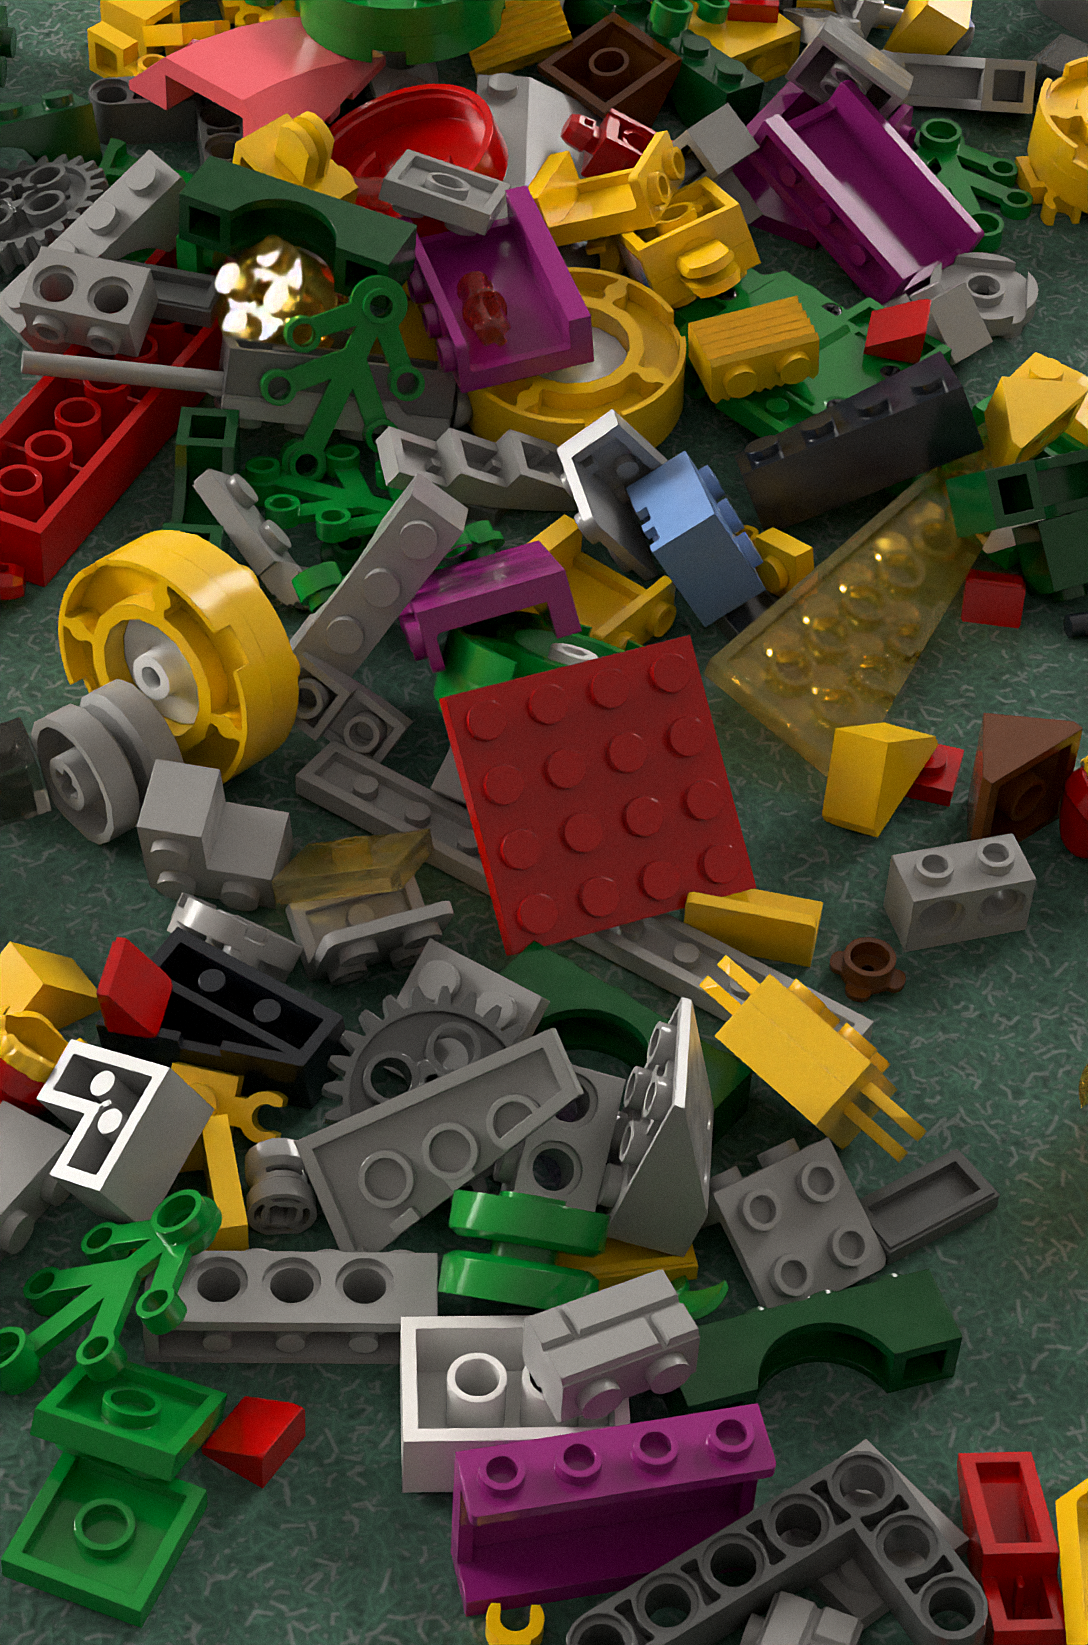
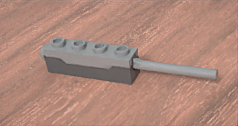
M223 336L218 371L23 350L21 373L205 392L214 397V405L217 409L240 410V427L261 428L262 421L284 423L285 430L304 434L329 380L296 392L293 400L286 405L275 406L262 397L259 391L260 378L270 369L279 368L287 370L340 349L317 347L311 352L300 353L292 349L287 343ZM369 353L367 362L385 414L399 430L430 440H438L449 428H461L471 420L472 406L467 393H461L452 372L443 373L439 361L409 357L412 366L422 373L425 380V388L417 399L402 401L395 397L388 389L387 377L390 369L384 354ZM403 373L399 376L396 384L399 392L405 393L412 390L415 385L413 373ZM283 377L272 379L268 385L269 395L272 397L282 396L288 387L286 379ZM351 391L334 429H339L340 435L345 438L364 441L362 437L364 423L353 391ZM380 425L376 427L372 433V440H374V434H382L388 426Z

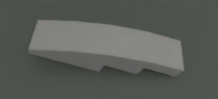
M389 426L376 439L385 484L388 487L405 490L416 474L419 473L460 503L491 508L538 511L578 510L576 502L569 496L561 483L560 475L565 471L556 449L559 446L511 429L496 443L449 428L437 441H433Z

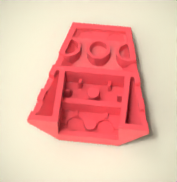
M300 17L273 19L241 26L208 37L172 53L129 80V90L165 110H169L195 93H199L242 117L244 138L286 113L294 119L298 115L309 111L315 113L325 123L331 124L340 114L342 102L346 98L353 100L386 65V56L372 50V63L350 59L336 54L314 41L305 31Z

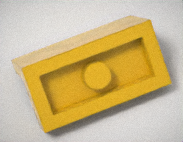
M750 889L725 897L689 892L685 904L684 923L746 955L811 967L822 916L823 902L758 889Z

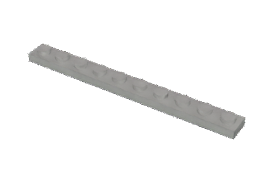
M334 739L296 774L297 794L490 896L468 809L435 794L432 790ZM667 913L572 939L679 997L691 999L694 1005L726 1022L732 1015L699 986L708 975L741 1005L747 1000L750 995L717 966L725 955L759 984L769 974L774 976L786 988L794 981V979ZM807 987L841 1020L834 1028L836 1032L845 1023H848L867 1041L871 1039L874 1021Z

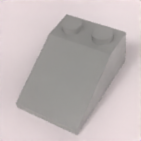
M830 14L788 71L785 78L820 104H824L831 98L840 83L850 79L886 119L910 92L914 76L905 70L906 66L898 56L887 50L879 51L864 40L863 32L855 24L842 18L837 20Z

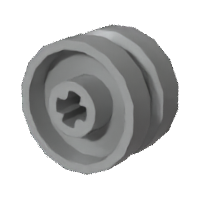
M121 679L111 681L81 698L79 706L70 703L35 721L31 732L32 750L37 759L40 776L54 804L62 815L88 840L99 845L109 842L136 827L156 759L184 763L178 743L164 717L143 692L132 683Z

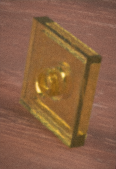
M430 828L373 836H353L340 840L309 843L272 880L276 903L283 905L400 891L434 851Z

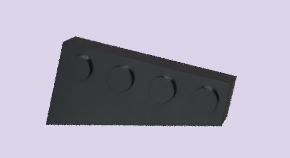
M941 351L776 435L764 436L752 441L745 447L744 451L734 455L762 528L766 531L772 527L782 530L985 449L963 386Z

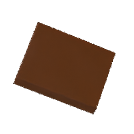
M613 11L539 63L537 68L538 73L604 119L610 109L613 108L651 128L680 71L682 59Z
M983 713L968 794L967 841L1013 833L1019 843L1058 819L1065 790V781L1074 772L1083 728L1074 721Z

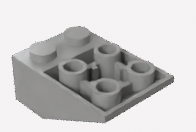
M681 997L669 1022L659 1021L656 1024L649 1042L645 1067L635 1066L629 1076L624 1095V1107L622 1111H618L609 1150L610 1160L605 1167L597 1201L598 1205L605 1206V1214L611 1217L607 1237L679 1257L685 1256L708 1216L714 1106L691 999Z

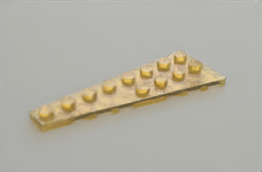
M986 421L978 427L985 449L923 474L713 656L707 664L704 672L705 676L827 778L835 728L883 722L993 532L992 530L957 538L945 483L946 479L993 468Z

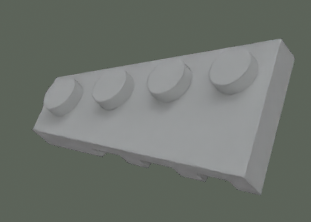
M551 1028L294 1141L339 1250L342 1252H381L453 1196L454 1190L462 1189L584 1093L556 1028Z

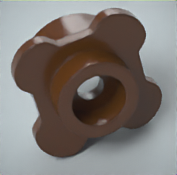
M861 937L855 939L846 946L844 951H837L830 958V970L841 976L846 985L845 995L856 1002H866L870 999L871 995L884 991L891 993L900 992L906 982L905 973L895 969V951L888 943L878 938Z

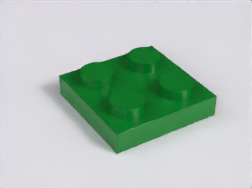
M127 1361L123 1369L111 1379L95 1382L89 1378L78 1363L35 1408L30 1435L53 1442L58 1449L71 1455H91L124 1466L130 1474L143 1479L160 1478L171 1482L222 1421L228 1394Z
M63 1452L0 1559L2 1576L142 1628L208 1506L207 1489L175 1477L171 1482L160 1478H139L130 1474L124 1466L91 1455L77 1456Z

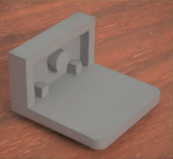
M611 409L556 448L565 471L560 475V480L566 492L577 504L579 512L574 515V519L585 538L592 544L600 541L608 548L611 557L625 573L633 570L644 581L656 577L658 573L626 487L663 465L668 460L615 410Z
M412 869L288 903L285 909L295 942L303 947L300 957L309 981L312 982L328 977L331 985H341L355 981L368 973L367 966L391 960L393 968L416 964L429 938L438 941L454 916L450 901L424 905Z
M829 1137L803 1149H799L795 1139L792 1138L757 1155L762 1168L745 1177H742L738 1167L734 1166L710 1178L708 1216L700 1230L718 1222L721 1223L761 1307L772 1308L804 1300L812 1294L823 1290L840 1291L884 1267L886 1262L884 1250Z

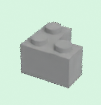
M729 103L687 129L672 142L674 147H678L681 150L685 161V178L678 189L707 176L740 204L747 226H749L762 216L763 213L732 170L756 151L759 145L751 136L745 124L739 119Z
M156 759L137 823L149 886L156 888L161 894L179 900L183 892L192 896L197 895L220 899L226 906L240 911H253L258 906L276 909L294 844L289 812L226 802L220 769Z
M73 1039L69 1041L36 1098L74 1131L50 1176L93 1213L122 1224L151 1219L154 1210L164 1200L214 1111V1108L170 1067Z

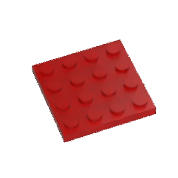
M690 635L439 699L506 956L521 953L534 940L543 946H548L685 908L689 892L725 897L757 888Z

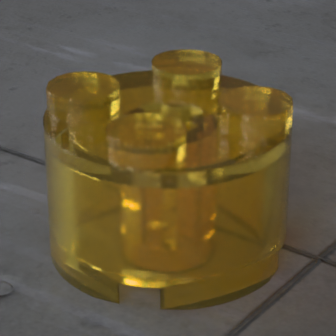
M276 235L268 236L263 241L250 247L236 262L225 264L220 269L215 280V288L220 293L217 314L223 336L287 344L284 339V327L292 317L298 315L311 317L348 303V296L334 292V278L327 264ZM300 324L293 331V340L297 344H305L312 337V328L309 324ZM328 335L323 336L318 347L330 348L335 340Z

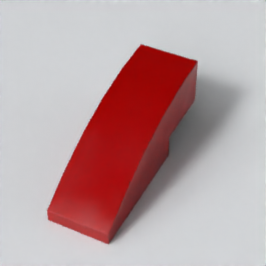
M1032 1452L958 1453L957 1473L964 1534L969 1538L966 1551L969 1571L981 1586L987 1598L988 1615L983 1645H1067L1063 1596L1057 1578L1060 1551Z

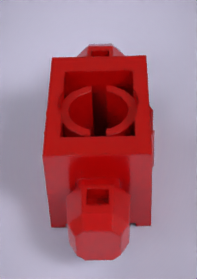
M611 108L599 127L596 126V121L581 114H571L562 128L560 137L565 144L579 153L583 150L585 151L581 175L589 178L634 168L657 132Z

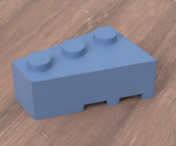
M683 451L626 487L636 514L644 522L641 527L648 539L652 538L654 541L650 545L652 553L704 627H707L766 590L755 570V567L762 564L763 560L746 532L736 536V533L745 527L727 498L720 502L717 501L726 493L708 464L698 470L687 452Z

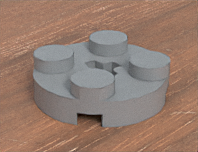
M983 252L963 253L955 256L954 265H950L942 270V263H940L931 274L930 284L940 281L943 289L962 282L966 283L991 337L1014 338L1019 336L1023 331V326L1031 321L1035 313L1038 297L1037 282L1029 272L1027 280L1021 274L1015 272L1016 262L1007 257Z
M182 892L171 916L172 919L167 928L168 932L172 933L178 926L266 975L282 982L286 981L302 952V946L248 919L221 909L216 910V905Z

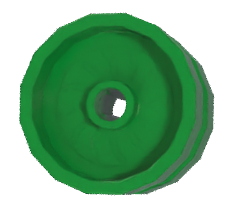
M454 1190L448 1226L459 1236L491 1242L490 1254L454 1250L443 1255L438 1292L548 1310L598 1292L600 1281L591 1272L557 1266L559 1254L594 1258L605 1253L611 1217L606 1214L567 1207L566 1201L511 1191H501L500 1195Z

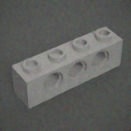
M252 1248L245 1251H203L195 1256H191L177 1293L187 1307L186 1316L181 1324L166 1334L154 1335L149 1332L142 1322L145 1362L400 1364L401 1317L438 1316V1253H415L409 1250L342 1252L335 1249H323L316 1252L269 1251L261 1248ZM157 1268L146 1275L144 1293L150 1289Z

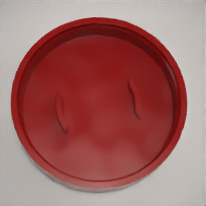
M424 84L399 89L366 102L329 127L334 138L331 159L338 166L348 170L355 184L359 187L355 205L397 219L404 215L395 212L391 208V203L379 200L378 197L384 177L407 149L503 181L508 167V148L489 106L475 92L456 85ZM424 215L422 218L410 217L413 224L417 225L419 238L450 231L444 226L445 222Z

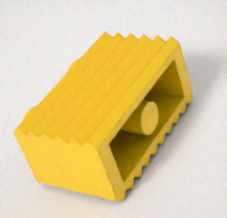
M505 0V9L501 13V28L485 44L468 52L476 78L478 74L512 73L526 66L541 63L573 40L560 1Z
M798 296L688 323L689 358L708 396L716 404L721 399L728 401L731 397H745L754 390L760 393L765 387L771 390L775 385L782 387L785 383L797 384L801 381L803 382L807 377L814 379L819 374L818 332L815 333L814 325H811L810 317L807 318L806 310H803Z

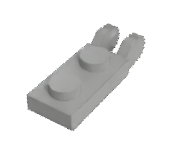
M208 468L194 481L193 487L220 525L224 526L225 532L255 574L261 578L271 594L277 597L276 600L280 601L281 605L291 608L296 606L295 608H301L304 611L310 610L309 606L301 605L292 584V579L309 567L296 564L287 551L291 547V542L286 534L273 521L269 519L265 521L254 506L258 502V496L253 488L238 474L231 476Z

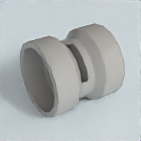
M271 1138L257 1143L245 1155V1180L250 1187V1191L246 1195L247 1222L254 1230L261 1234L301 1233L311 1227L317 1218L316 1193L311 1187L310 1178L294 1143L297 1140Z

